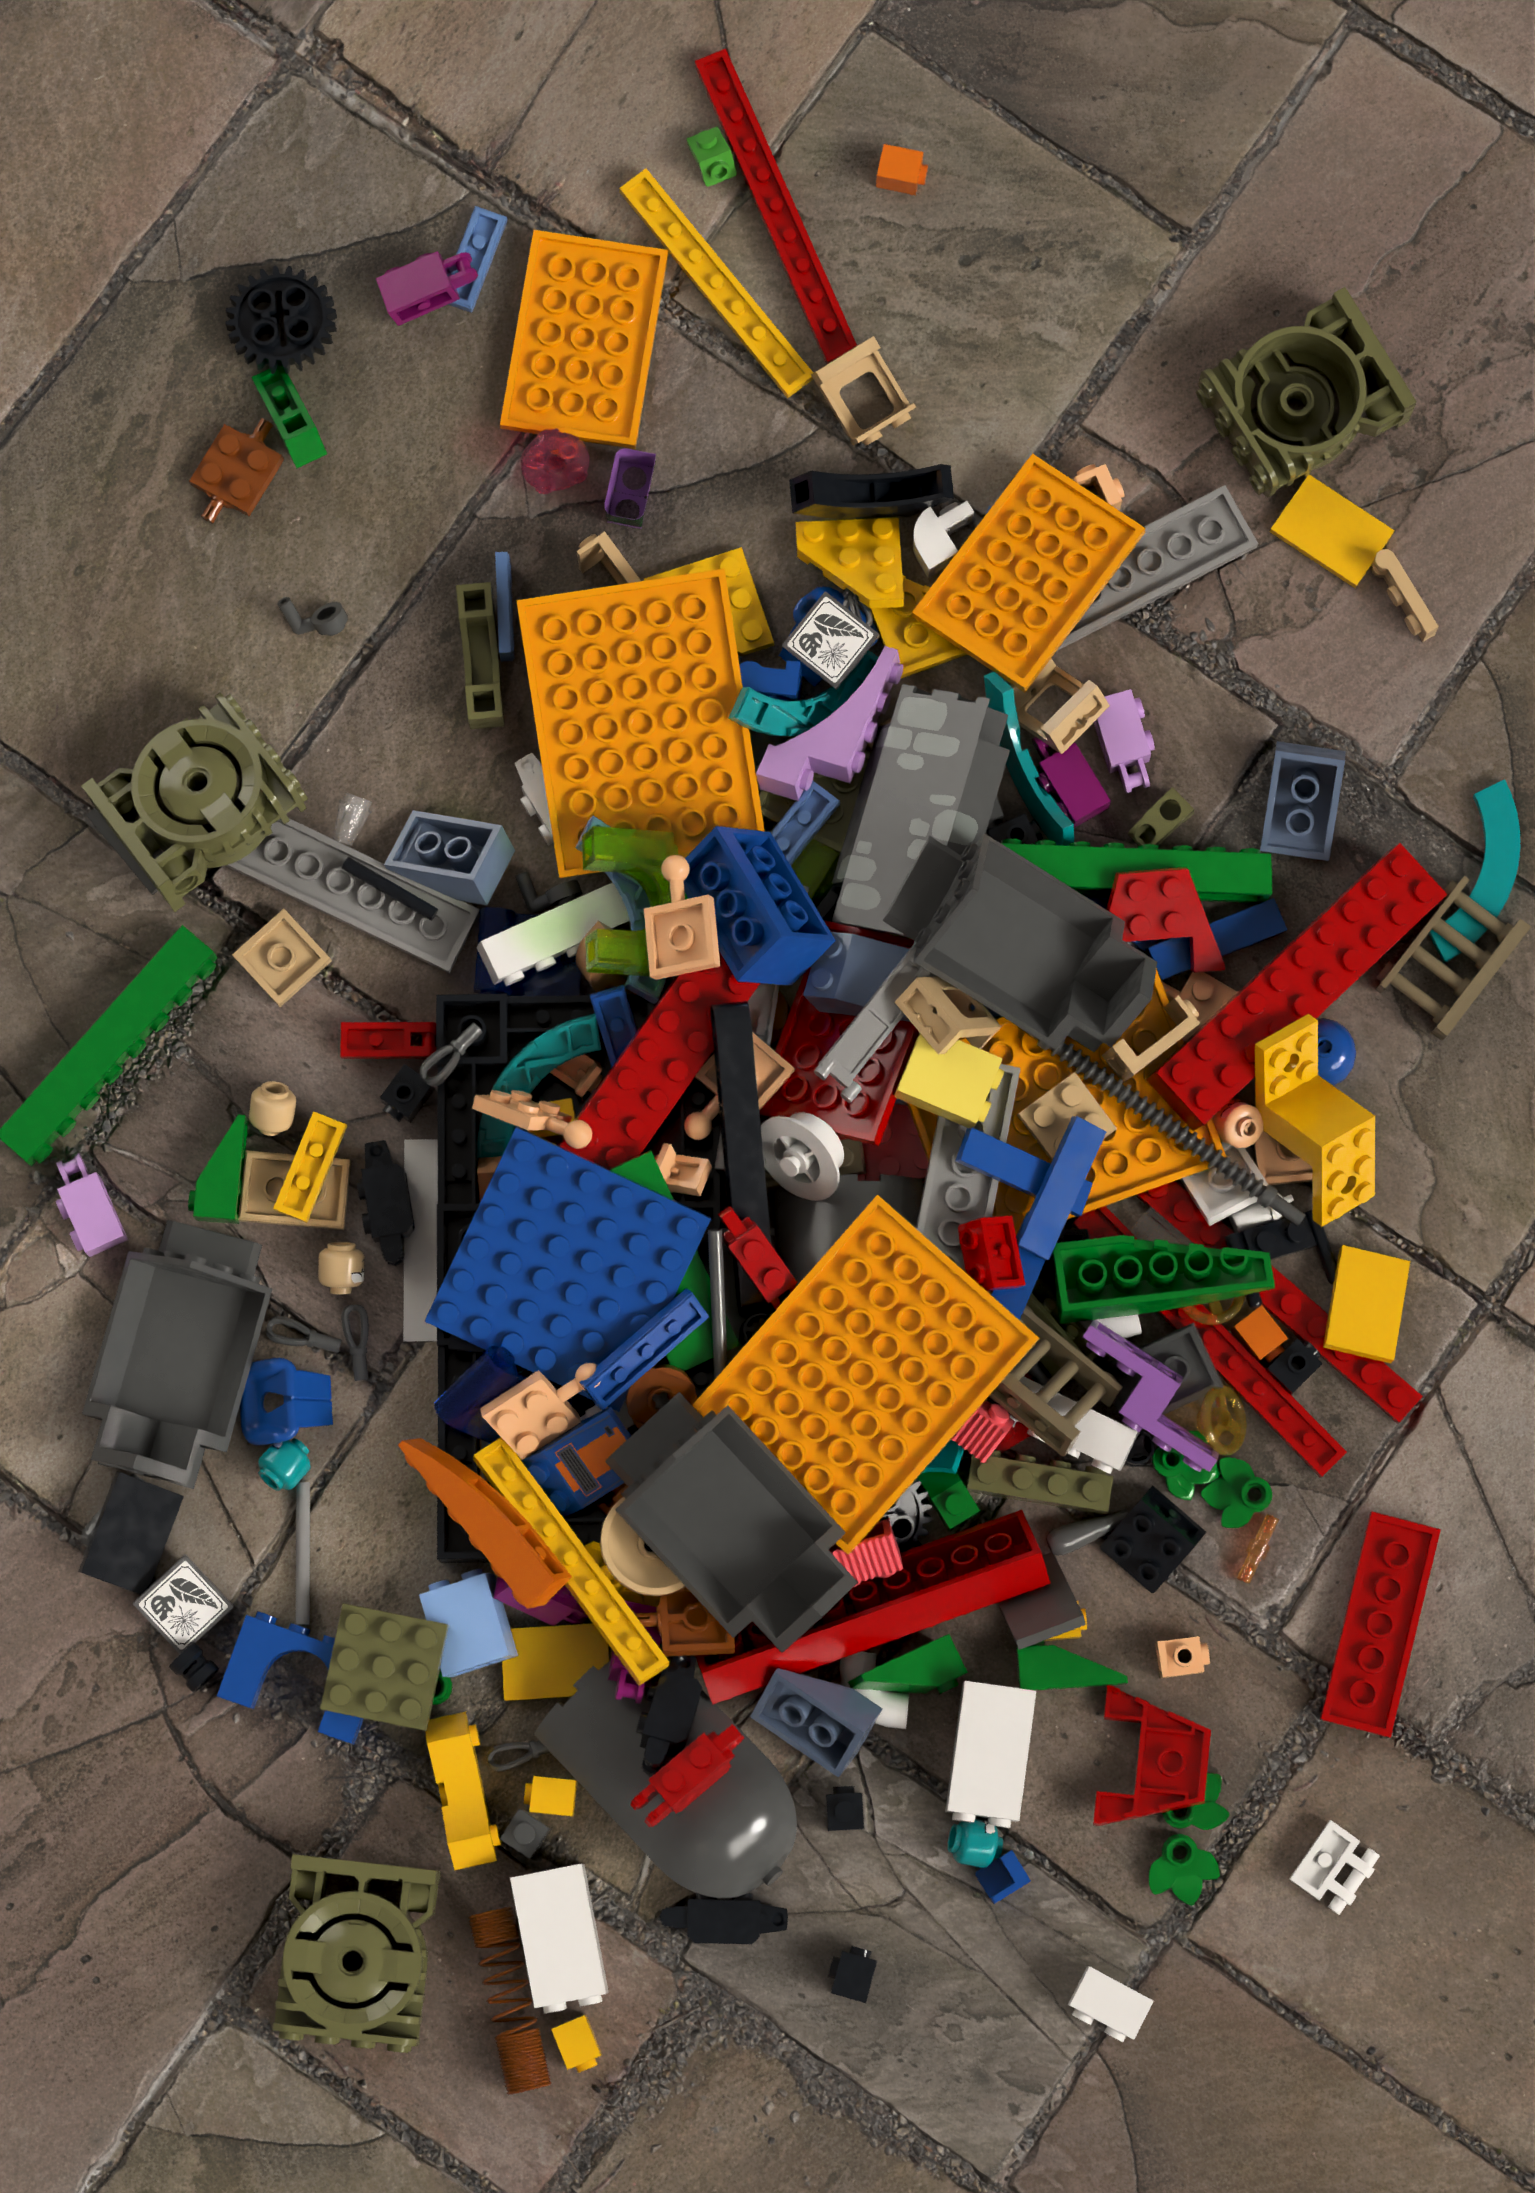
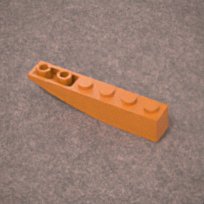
M422 1438L402 1440L398 1444L405 1454L407 1463L422 1475L429 1491L439 1497L448 1508L449 1516L467 1532L471 1544L479 1551H482L491 1563L490 1566L493 1572L504 1579L512 1589V1595L518 1603L527 1609L543 1606L572 1578L531 1524L502 1494L481 1476L450 1454Z

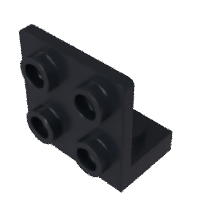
M1152 1486L1102 1543L1100 1548L1149 1592L1155 1593L1202 1539L1206 1531L1157 1488Z

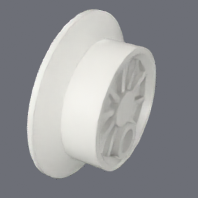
M799 1112L790 1117H771L761 1124L763 1158L766 1159L765 1168L783 1188L800 1198L811 1201L827 1199L837 1190L840 1180L839 1168L844 1161V1150L839 1137L826 1122L815 1115Z

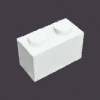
M1087 1966L1068 2005L1075 2008L1072 2013L1074 2017L1089 2025L1095 2019L1107 2026L1104 2033L1124 2042L1126 2036L1133 2040L1135 2039L1154 2001Z

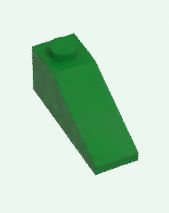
M278 366L275 374H271V370L268 369L251 377L296 469L327 455L318 430L288 374H285L283 366Z
M238 1114L197 1179L196 1190H190L188 1210L193 1211V1217L197 1221L239 1224V1207L249 1125L246 1115Z
M925 1472L917 1477L921 1482L920 1486H923L928 1492L926 1497L948 1532L979 1514L980 1509L957 1473Z
M947 1634L848 1681V1684L853 1689L922 1694L937 1688L939 1694H942L958 1686L959 1684L956 1679L968 1672L950 1634Z
M1045 1640L1020 1650L1018 1647L1016 1648L1018 1685L1020 1689L1038 1691L1125 1685L1128 1683L1127 1675L1055 1645H1045Z

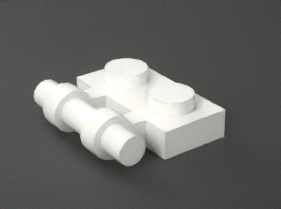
M1329 1820L1289 1880L1317 1900H1320L1328 1889L1335 1895L1328 1908L1340 1915L1347 1904L1351 1905L1355 1900L1356 1895L1354 1893L1365 1877L1369 1879L1375 1871L1372 1867L1380 1855L1370 1848L1366 1850L1361 1859L1354 1855L1353 1851L1360 1843V1840L1332 1820ZM1347 1863L1353 1870L1343 1885H1341L1334 1879L1344 1864Z

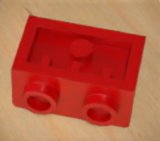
M1012 1215L978 1218L958 1226L959 1241L966 1273L986 1291L1014 1289L1026 1285Z

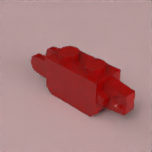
M728 1206L718 1213L729 1229L722 1234L724 1237L723 1241L762 1297L768 1303H771L776 1310L782 1304L777 1297L787 1290L791 1293L797 1287L796 1284L798 1282L758 1225L748 1216L741 1221L734 1210Z
M733 1724L719 1735L715 1731L708 1735L703 1732L649 1778L650 1784L633 1798L630 1805L634 1810H639L658 1794L665 1800L647 1815L644 1822L649 1828L655 1826L672 1811L676 1814L683 1811L732 1767L729 1762L735 1757L732 1750L744 1740V1736Z

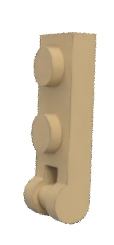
M1389 549L1380 550L1377 552L1371 565L1372 573L1378 578H1384L1389 586L1387 593L1396 607L1400 605L1407 616L1405 617V623L1414 636L1418 634L1422 642L1436 634L1439 626L1395 554Z

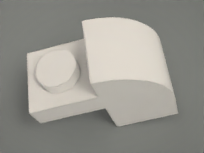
M968 501L960 505L954 502L940 511L939 514L941 516L938 518L930 506L917 519L913 534V551L928 578L945 569L958 552L949 535L973 522L974 511Z

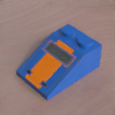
M609 1407L582 1420L581 1423L527 1458L521 1459V1461L564 1518L585 1508L624 1483L605 1460L626 1442L631 1435L613 1409Z

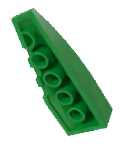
M1125 1235L1056 1243L1052 1251L1054 1285L1060 1324L1171 1310L1275 1288L1269 1252L1227 1247L1216 1249L1193 1243L1182 1245L1168 1243V1240L1159 1239L1148 1241L1134 1239V1236Z

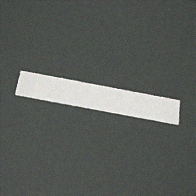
M438 1139L404 1140V1171L407 1174L415 1230L410 1237H404L403 1342L437 1341V1327L424 1321L437 1295Z

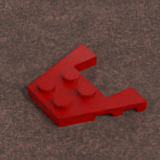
M1178 867L1116 873L1106 910L1125 921L1123 941L1132 942L1190 937L1192 972L1225 970L1224 961L1188 868Z
M1107 1685L1104 1719L1141 1723L1134 1795L1096 1791L1093 1825L1101 1826L1204 1804L1211 1730L1173 1712H1167L1149 1704L1144 1699L1120 1691L1115 1686Z

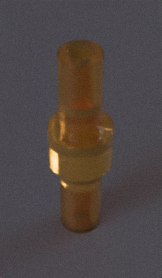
M1266 1514L1256 1538H1251L1246 1548L1248 1555L1237 1576L1238 1580L1250 1584L1260 1561L1265 1560L1271 1548L1268 1543L1279 1519Z

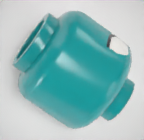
M293 1438L291 1441L271 1444L258 1459L260 1468L258 1475L269 1487L276 1491L280 1489L291 1490L311 1468L310 1460L307 1457L309 1453L308 1448L296 1438Z
M975 1819V1822L960 1821L959 1824H953L951 1827L947 1848L953 1854V1858L957 1863L986 1868L994 1858L998 1859L1003 1849V1838L998 1837L997 1827L989 1825L988 1821Z

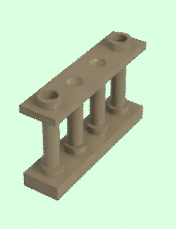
M1466 876L1458 884L1453 880L1444 890L1447 893L1443 898L1445 901L1397 963L1394 965L1389 961L1376 977L1381 981L1380 985L1376 988V991L1380 994L1391 984L1434 1017L1432 1021L1437 1025L1431 1033L1442 1041L1451 1032L1531 928L1521 918L1514 926L1510 923L1505 925L1463 893V888L1470 880ZM1452 902L1497 935L1495 939L1500 944L1493 953L1489 950L1484 952L1441 919ZM1431 929L1476 963L1474 966L1479 971L1472 980L1467 977L1463 979L1420 946ZM1410 957L1414 958L1455 990L1453 993L1458 998L1451 1007L1446 1004L1440 1005L1399 973Z
M1026 1305L1020 1321L1040 1339L991 1393L990 1397L1064 1457L1071 1450L1081 1432L1075 1425L1099 1400L1110 1408L1116 1401L1123 1386L1117 1382L1112 1374L1099 1368L1037 1317L1033 1310ZM1046 1355L1060 1367V1370L1037 1393H1033L1020 1380ZM1071 1378H1074L1088 1392L1065 1416H1061L1047 1403Z

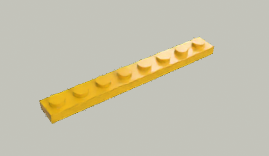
M647 168L619 188L620 194L664 248L668 250V253L784 395L789 398L812 381L813 377L811 374L813 371Z
M500 1437L473 1455L474 1462L493 1488L502 1494L531 1524L570 1573L572 1578L565 1586L636 1683L640 1686L667 1668L669 1660L515 1451Z

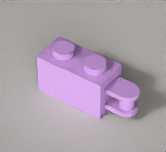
M1131 689L1105 696L1110 706L1093 723L1109 773L1119 771L1126 793L1132 792L1131 788L1141 785L1144 788L1150 787L1144 763L1149 762L1151 751L1155 750L1150 730L1144 731L1141 718H1144L1145 714L1140 698L1134 699ZM1137 766L1138 772L1127 774L1126 768Z
M80 1153L74 1154L75 1158L65 1163L62 1161L56 1162L65 1186L57 1189L61 1199L56 1200V1204L63 1219L70 1218L75 1230L70 1232V1236L77 1251L79 1252L84 1249V1252L89 1257H92L127 1241L128 1238L100 1175L97 1172L89 1174ZM81 1171L83 1178L71 1182L69 1176Z

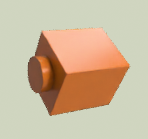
M883 144L876 176V187L916 195L918 184L925 185L928 165L923 164L924 152Z
M1263 1305L1231 1329L1245 1349L1258 1362L1265 1358L1270 1363L1285 1351L1282 1344L1288 1337Z

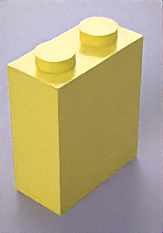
M919 1032L894 1096L957 1124L973 1128L977 1121L983 1123L991 1107V1103L986 1101L990 1089L997 1090L1002 1080L1004 1070L999 1069L1003 1058L960 1040H957L945 1054H937Z

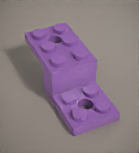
M1093 1320L1083 1335V1338L1088 1340L1086 1347L1101 1357L1108 1353L1117 1359L1116 1366L1132 1377L1136 1373L1141 1375L1119 1413L1124 1415L1122 1421L1137 1432H1140L1143 1428L1154 1435L1152 1441L1162 1449L1170 1452L1174 1448L1183 1454L1184 1458L1182 1461L1194 1470L1200 1472L1204 1468L1210 1472L1218 1460L1219 1451L1162 1414L1180 1387L1183 1377L1097 1320Z

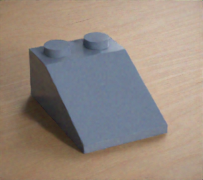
M1277 741L1260 851L1329 861L1346 751Z
M413 810L384 866L392 872L453 899L487 905L515 849L502 825Z
M831 932L836 941L811 966L803 996L819 1012L857 1016L909 949L856 934ZM904 1015V1016L901 1018V1020H900V1021H909V1022H911V1021L906 1017V1015Z
M777 1668L750 1717L839 1778L859 1752L883 1709L853 1688Z

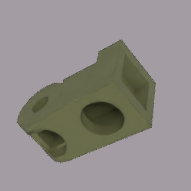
M1172 787L1143 815L1128 832V835L1138 846L1143 844L1159 846L1183 822L1185 823L1194 815V808Z

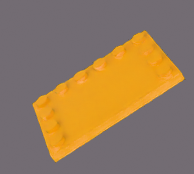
M533 230L500 429L636 449L668 260V250Z
M1032 453L912 611V617L1025 693L1145 534V527Z

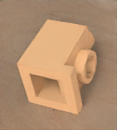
M1199 1636L1157 1641L1155 1643L1160 1679L1203 1673L1204 1665L1210 1664L1207 1643L1200 1644ZM1180 1650L1189 1651L1191 1659L1188 1663L1179 1661L1178 1652Z

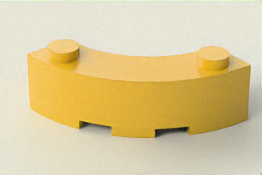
M466 1711L429 1719L428 1728L425 1731L436 1784H438L447 1844L454 1870L497 1861L495 1846L501 1845L497 1824H490L474 1747L480 1745L476 1724L469 1725Z

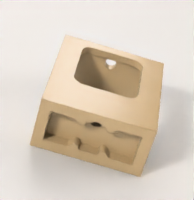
M874 336L811 374L853 445L861 441L864 446L871 444L882 437L879 430L890 423L893 428L900 426L911 419L908 412L916 408L914 403L909 404L878 352V349L881 347ZM871 372L891 402L893 411L890 415L869 428L861 429L841 398L840 390L863 374Z
M603 532L598 537L596 534L590 535L580 543V549L577 550L579 570L582 573L601 561L618 585L641 581L606 532Z
M1052 658L1025 693L1014 685H1010L1014 689V699L1020 726L1060 754H1063L1110 706L1095 683L1088 680L1083 684L1056 666ZM1055 685L1072 697L1043 724L1026 711L1048 687Z
M938 976L917 977L895 1001V1004L937 1054H945L959 1038L964 1037L972 1046L982 1049L1002 1027L983 1004ZM971 1004L975 1006L974 1011L971 1010Z
M1178 995L1163 1007L1177 1026L1138 1057L1124 1039L1120 1040L1102 1055L1118 1078L1123 1079V1083L1201 1024L1197 1019L1199 1016L1198 1011L1188 999L1183 1001Z

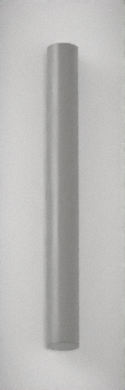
M299 1482L296 1485L295 1625H310V1482Z

